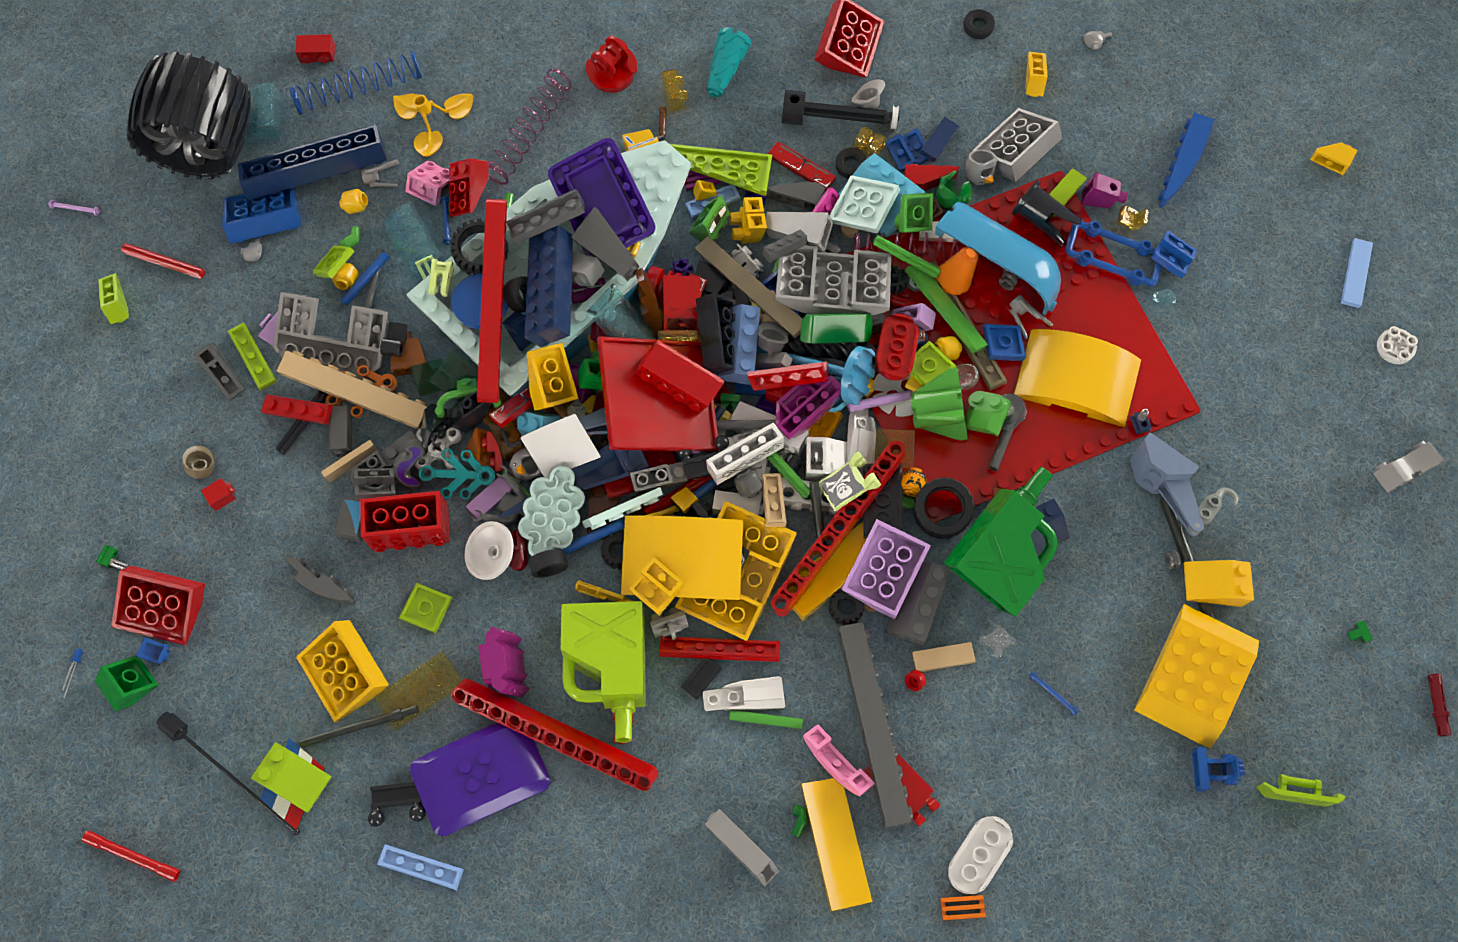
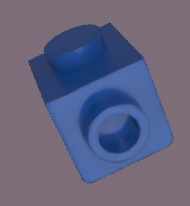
M145 637L136 657L160 665L162 661L166 662L171 651L167 650L169 645Z

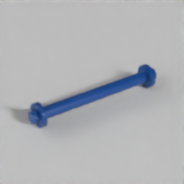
M443 196L440 198V202L443 203L445 238L443 243L448 245L451 241V238H449L447 208L449 198Z
M1037 672L1030 673V680L1033 678L1067 707L1072 712L1071 715L1078 714V707L1074 708L1036 675Z

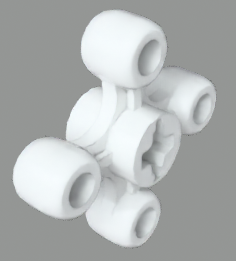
M450 427L447 429L446 436L443 439L437 438L434 443H431L428 446L427 454L422 456L415 464L417 470L419 471L425 465L431 466L434 460H443L448 470H456L448 460L442 458L441 454L451 444L460 442L462 438L460 430ZM419 429L416 433V436L420 441H422L421 429ZM446 451L445 457L450 458L451 454Z

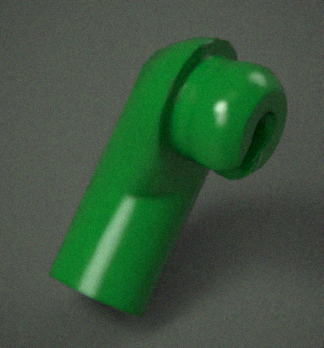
M795 805L792 814L797 816L798 819L791 834L800 838L807 824V810L804 806Z

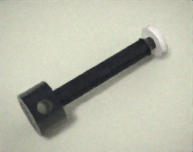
M785 90L781 123L802 125L803 116L884 125L890 123V130L895 129L896 131L897 122L900 119L898 115L899 105L898 107L893 105L892 112H888L886 109L880 110L805 102L806 92Z

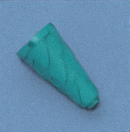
M729 27L719 30L713 50L707 91L714 98L722 96L751 46V40L745 33L737 30V33H732L733 28Z

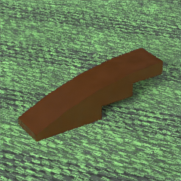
M640 268L635 272L637 282L640 285L638 292L642 301L640 303L642 316L660 340L663 338L657 298L649 278L643 268Z

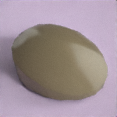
M199 445L192 446L183 454V468L189 476L202 479L208 477L214 471L215 461L208 448Z

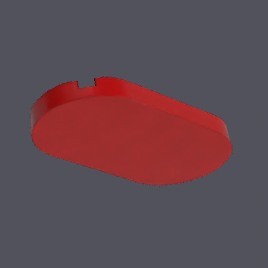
M893 314L884 320L875 358L877 371L886 379L893 381L907 378L913 369L919 327L910 316L905 314Z

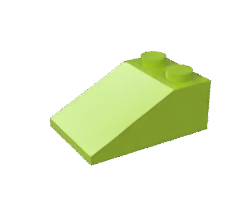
M277 742L274 743L251 777V779L307 813L332 778V776Z

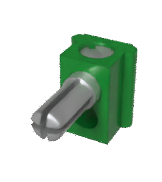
M106 544L96 561L99 565L109 569L111 566L121 570L128 567V564L115 559L119 551Z

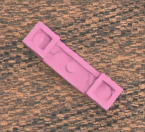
M816 725L803 735L806 744L816 759L846 789L860 797L874 786L875 783L861 768L857 771L830 743L832 738L819 725Z

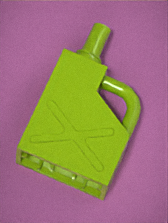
M643 602L562 604L561 652L563 656L562 680L565 691L578 702H603L605 709L612 708L611 711L615 713V741L621 743L632 741V713L636 711V707H646L645 613ZM575 670L600 682L601 690H581L575 684Z

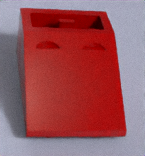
M469 158L450 163V217L473 213L488 181V161Z
M663 275L661 308L663 334L700 335L696 312V299L701 297L700 276Z

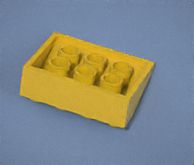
M350 620L334 621L296 657L334 723L374 699L389 686Z

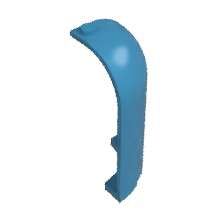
M963 202L954 204V210L952 212L948 210L937 224L935 234L939 237H942L944 233L1022 278L1041 295L1045 304L1042 315L1045 316L1048 311L1052 312L1057 305L1055 300L1058 297L1061 286V275L1054 258L1044 249Z

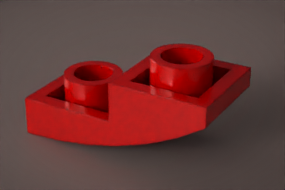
M487 432L484 434V437H481V448H484V453H492V456H489V466L495 472H501L503 468L500 466H503L500 449L492 433Z

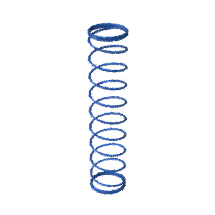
M412 51V52H410V54H411V57H412V60H413V63H414V66H415V69H416L417 77L415 76V74H414L413 70L411 69V67H410V65H409L407 59L405 58V56L401 54L400 60H401V67H402V73H403V79H404V81L402 80V78H401V76H400L398 70L396 69L394 63L392 62V60L388 58V60H387V65H388V72H389V77H390V83L388 82V80H387V78H386L384 72L382 71L381 67L379 66V64L375 62V63H374V70H375V77H376L377 87H376V85L374 84V82H373V80H372L370 74H369L368 71L366 70V68L362 66V67H361V76H362V82H363L364 91H363L362 87L360 86V84H359L357 78H356L355 75L353 74V72L349 70V71H348V81H349V87H350L351 95H350L349 91L347 90V88H346L344 82H343L342 79L340 78V76L337 75V74H335L334 80H335V87H336L337 97H336V95L334 94V92H333L331 86L329 85V83L327 82V80L324 79V78H322V79H321V86H322V93H323L324 101H323V99L321 98V96H320L318 90L316 89V87L314 86V84L311 83V82L308 83V93H309L310 103L308 102V100H307L305 94H304L303 91L300 89V87L295 86V89H294L293 87H292V88L290 87V93H291L293 102H294V104H295V107H296V109H297V111H298V113H299L300 115L303 114V110H302V107H301L299 98H298L297 93H296V88H298V89L301 91V93L303 94V96H304L306 102L308 103L310 109L313 111V104H312V99H311V94H310V84L314 87V89L316 90L318 96L320 97V99H321L323 105L326 107L327 104H326V99H325V94H324V88H323V79L325 80V82H326L327 85L329 86V88H330L331 92L333 93V95H334L336 101H337L338 103H340L339 93H338V88H337V82H336V76H338V78H339L340 81L342 82V84H343L344 88L346 89V91H347L349 97H350L351 99H353V93H352V88H351V83H350L349 72H351V74H352L353 77L355 78V80H356L357 84L359 85V87H360L362 93H363L364 95H366V88H365L364 77H363V68H364V70L366 71V73L368 74V76H369L371 82L373 83L375 89H376L377 91H379V84H378V78H377V72H376V64H377V66L379 67V69L381 70V72H382V74H383V76H384L386 82H387L388 85L392 88V79H391V73H390V67H389V60H390V62L392 63L393 67L395 68V70H396V72H397V74H398L400 80L402 81V83L405 84V74H404L402 56H403V58L405 59V61H406L408 67L410 68V70H411L413 76L415 77V79L418 80V78H419V79L422 78V75H421V72H420V69H419V66H418L416 57H415V55H414V52Z

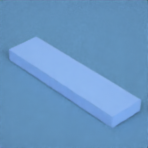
M1354 238L1352 241L1341 304L1356 308L1362 306L1373 246L1372 242Z
M386 844L377 863L379 866L457 890L464 869Z

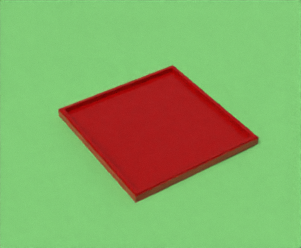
M601 336L597 338L610 450L680 451L688 449L692 451H719L714 445V440L718 436L714 400L711 401L706 409L699 413L691 410L686 404L675 400L666 392L658 390L651 383L643 381L635 374L643 355L658 340ZM659 340L703 367L701 342Z

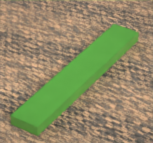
M912 265L908 266L905 272L973 354L985 349L988 344L932 276Z

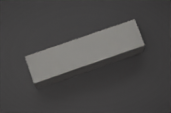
M786 352L772 353L770 357L768 353H756L755 370L789 367L792 358Z

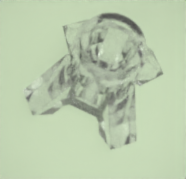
M994 623L993 632L979 637V644L988 645L994 651V658H1002L1003 649L1006 646L1017 647V639L1009 636L1001 623Z

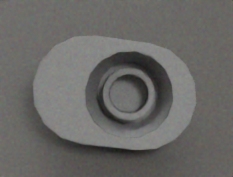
M877 79L865 83L853 96L852 102L857 107L876 109L880 105V94L885 88V82Z

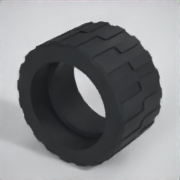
M941 477L927 482L920 489L913 509L916 523L924 533L937 539H949L959 535L966 529L971 522L975 507L973 496L963 483L953 478ZM942 490L955 494L962 504V514L959 520L953 525L945 527L932 523L925 512V504L929 496Z

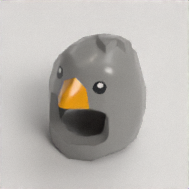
M979 149L972 151L968 155L965 170L970 182L975 185H985L994 181L993 174L998 158L993 152Z
M526 447L512 456L509 471L517 479L530 480L542 475Z

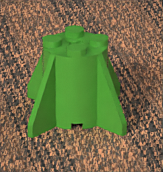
M957 367L949 368L914 391V393H910L915 429H924L957 440L968 439Z

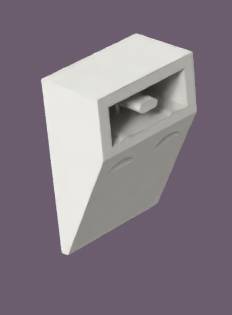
M807 437L805 481H821L847 463L848 442L826 437ZM857 468L863 476V469Z

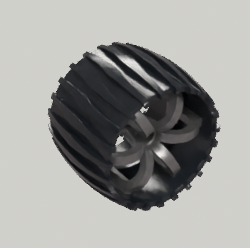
M174 51L172 55H168L167 52H163L160 56L155 55L144 68L131 98L127 121V141L130 142L131 149H136L138 156H145L146 162L158 164L157 168L162 169L165 167L170 169L172 174H175V172L183 173L186 178H189V175L197 176V179H202L203 176L211 180L215 176L221 178L224 174L227 175L242 151L249 128L251 92L248 90V85L241 82L242 78L239 75L234 76L230 68L224 69L220 67L217 61L214 63L206 61L204 56L196 58L192 57V53L188 52L186 55H179L178 51Z

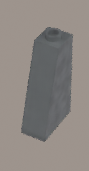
M594 207L571 238L614 272L629 281L630 278L636 275L635 271L638 270L639 265L603 215Z

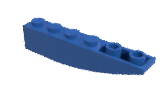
M1195 112L1191 119L1187 118L1184 129L1187 130L1185 133L1182 132L1179 139L1181 146H1177L1173 157H1176V160H1172L1168 169L1171 174L1166 176L1163 183L1166 186L1165 190L1162 189L1158 197L1160 208H1163L1174 197L1193 171L1205 148L1215 119Z

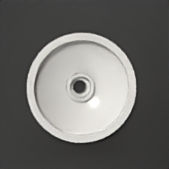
M490 521L479 525L471 533L465 547V562L473 576L483 580H491L506 570L512 559L514 548L513 538L508 528L501 523Z

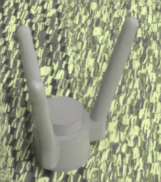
M395 159L377 167L361 171L364 184H369L370 188L398 187L397 184L376 182V180H379L378 172L398 165V160Z
M1021 295L1010 303L1012 309L1009 312L1014 316L1018 326H1020V331L1025 339L1028 336L1017 313L1022 315L1029 311L1037 319H1041L1050 327L1053 326L1048 319L1034 309Z

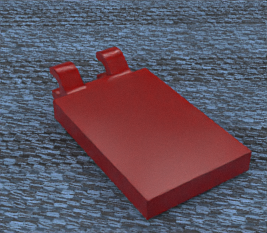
M898 754L896 761L897 766L900 765L903 772V778H901L902 786H906L908 798H906L907 807H911L913 813L912 820L920 827L926 819L918 811L926 804L934 813L940 804L930 796L934 790ZM868 766V767L864 770V772H865V773L868 775V777L872 780V778H871V773H870V769H869V766Z

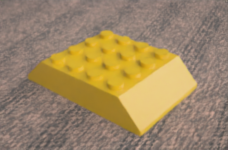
M1183 604L1134 711L1211 749L1224 730L1258 653L1259 640Z

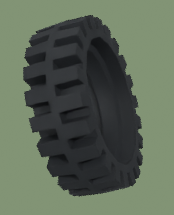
M472 219L469 220L470 224L462 223L463 227L459 226L456 229L457 233H453V239L450 241V250L456 265L468 275H471V273L473 275L483 274V262H470L461 253V246L469 236L476 233H485V220L483 222L482 219H477V222H474ZM507 239L505 246V260H507V253H509Z

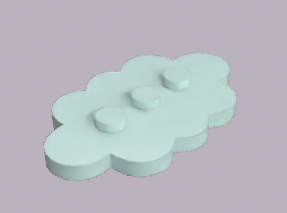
M567 466L555 467L551 471L549 478H536L530 486L531 497L526 499L523 504V511L526 516L520 520L518 529L522 537L530 540L528 551L531 556L554 548H566L573 540L572 529L580 522L578 509L583 506L585 496L580 488L574 486V472Z

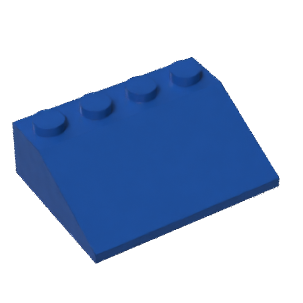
M295 188L282 190L276 194H268L259 199L247 200L244 193L223 198L222 226L230 244L235 242L241 243L247 239L260 238L263 235L277 234L280 231L293 230L300 227L301 214Z

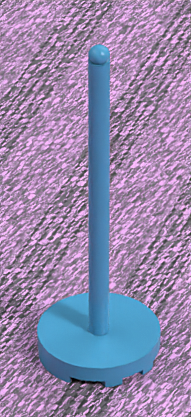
M757 345L756 353H767V351ZM861 346L856 347L849 355L845 367L828 363V373L842 377L841 397L844 402L860 405L858 402L863 395H868L870 388L867 386L870 377L874 378L875 370L872 368V356L875 357V353L872 349ZM787 353L792 358L791 364L794 365L821 362Z

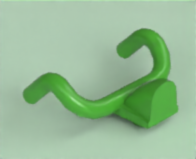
M476 378L458 380L457 390L447 392L439 398L437 408L435 409L438 418L444 417V405L449 399L467 397L477 390ZM500 395L499 402L493 403L495 409H498L500 406H502Z

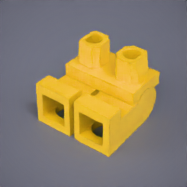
M762 197L744 198L743 207H740L739 212L730 213L728 218L729 224L739 225V228H732L731 230L732 240H741L742 244L756 243L762 240L767 229Z

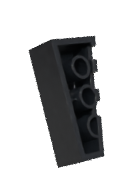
M711 293L696 299V312L698 315V330L700 332V348L703 357L702 365L703 368L716 375L734 369V346L732 345V339L735 338V331L732 330V322L735 321V314L732 313V307L736 306V300L717 293Z

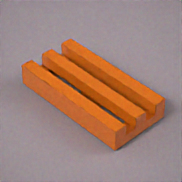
M983 895L940 898L942 920L985 918ZM979 901V904L947 907L945 905V902ZM980 909V913L947 915L946 911Z

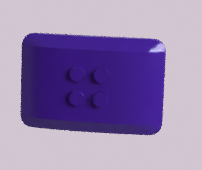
M604 138L554 164L548 170V177L558 197L577 189L584 201L585 213L569 220L574 232L595 207L603 215L626 248L654 233L656 228L655 222L613 139ZM582 248L585 255L594 257L592 254H590L588 251Z
M499 723L490 725L414 760L410 765V773L432 828L437 835L443 837L533 797L550 786L549 774L534 740Z

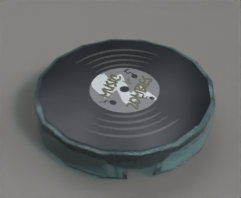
M1004 394L1002 396L1010 400L1011 405L1001 429L1008 430L1017 427L1026 418L1027 409L1021 397L1015 394Z

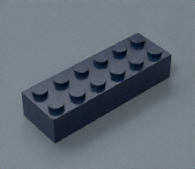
M559 225L529 238L525 339L539 347L570 336L573 239L571 238L572 234Z

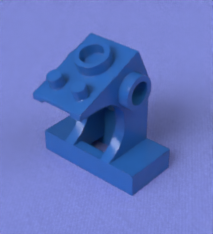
M1206 747L1193 749L1192 760L1196 792L1209 790V781H1224L1225 785H1237V781H1242L1241 775H1245L1243 759H1239L1234 754L1221 755L1222 759H1210L1206 756ZM1211 765H1222L1223 776L1211 775Z

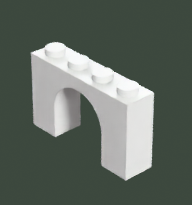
M728 437V448L743 439ZM766 458L750 466L752 470L757 472L760 480L761 474L770 473ZM762 488L759 490V494L753 498H748V496L742 497L739 493L715 490L712 507L713 514L719 515L724 502L727 501L756 515H763L764 504L761 503L763 497Z

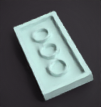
M661 488L651 490L582 521L585 528L591 527L592 530L606 524L605 520L607 519L611 522L623 517V512L625 511L626 514L641 509L640 504L647 506L659 501L658 496L663 495Z

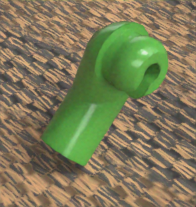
M352 226L350 235L340 241V246L351 248L359 243L360 228Z

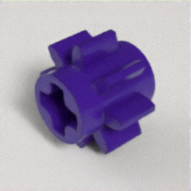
M679 257V260L672 262L674 268H671V271L674 274L678 272L682 273L683 276H689L692 273L693 265H689V259L685 260Z

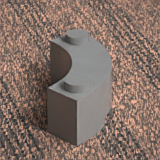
M1422 441L1413 447L1415 450L1389 464L1383 462L1375 468L1377 471L1373 474L1387 493L1394 491L1398 486H1403L1414 480L1416 473L1420 476L1445 461L1431 442L1425 443Z

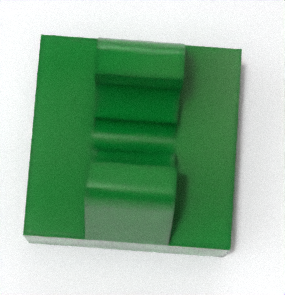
M721 393L722 408L725 410L733 408L734 413L741 401V396L738 394Z
M1365 620L1357 622L1355 624L1356 630L1348 632L1350 641L1361 638L1362 643L1365 644L1373 640Z

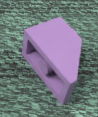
M919 303L893 310V314L910 316L914 320L913 322L925 331L933 330L936 313L925 304Z

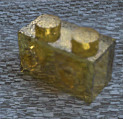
M678 69L662 71L661 83L668 112L684 110L685 100H688L686 89H682V86H684L683 76L679 75Z

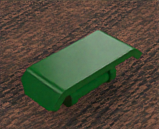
M871 313L807 314L801 321L800 340L806 343L866 342L871 339L873 319Z

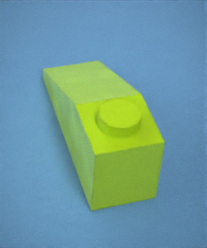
M114 273L98 279L100 308L110 324L125 321L129 318L128 307L117 274Z

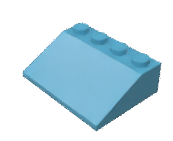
M875 153L861 163L852 175L899 185L900 192L879 230L885 237H888L897 229L895 227V218L900 213L902 195L925 193L924 190Z

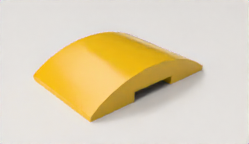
M1031 330L1025 351L1026 358L1022 362L1014 395L1047 406L1055 404L1088 414L1087 417L1125 427L1141 359L1116 345L1090 336L1060 330Z
M725 501L717 518L743 520L742 547L750 550L741 571L740 600L680 597L675 608L681 611L684 610L685 613L748 641L779 578L797 533L785 527H766L765 518Z
M625 516L621 595H634L629 591V588L641 576L643 568L655 557L684 582L675 597L740 600L743 520L678 516Z

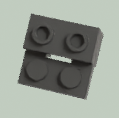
M393 468L353 469L355 502H360V499L396 495Z

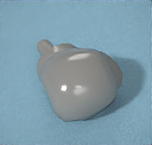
M1090 31L1085 34L1084 42L1088 48L1098 50L1101 48L1102 43H1104L1105 38L1111 37L1112 33L1104 34L1102 31Z
M261 237L256 238L255 243H249L247 248H241L240 254L243 255L244 260L256 262L260 259L262 253Z

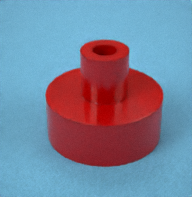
M919 670L910 671L905 676L906 686L915 692L921 690L926 685L925 674Z

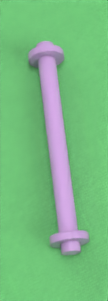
M50 200L48 203L51 209H54V207L91 212L95 216H98L101 212L99 207H81L56 203L55 200Z

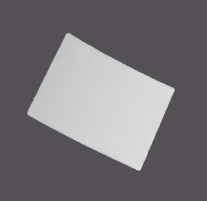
M576 414L550 423L521 437L522 442L546 478H549L551 471L557 466H567L572 469L601 457Z

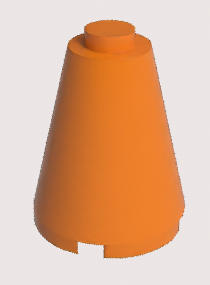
M964 247L939 266L941 271L935 279L937 283H940L944 292L951 295H960L969 289L978 261V253L972 248Z

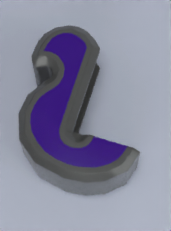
M410 439L404 445L405 453L399 454L395 458L393 472L394 477L403 486L418 488L422 485V479L410 469L425 453L422 441Z

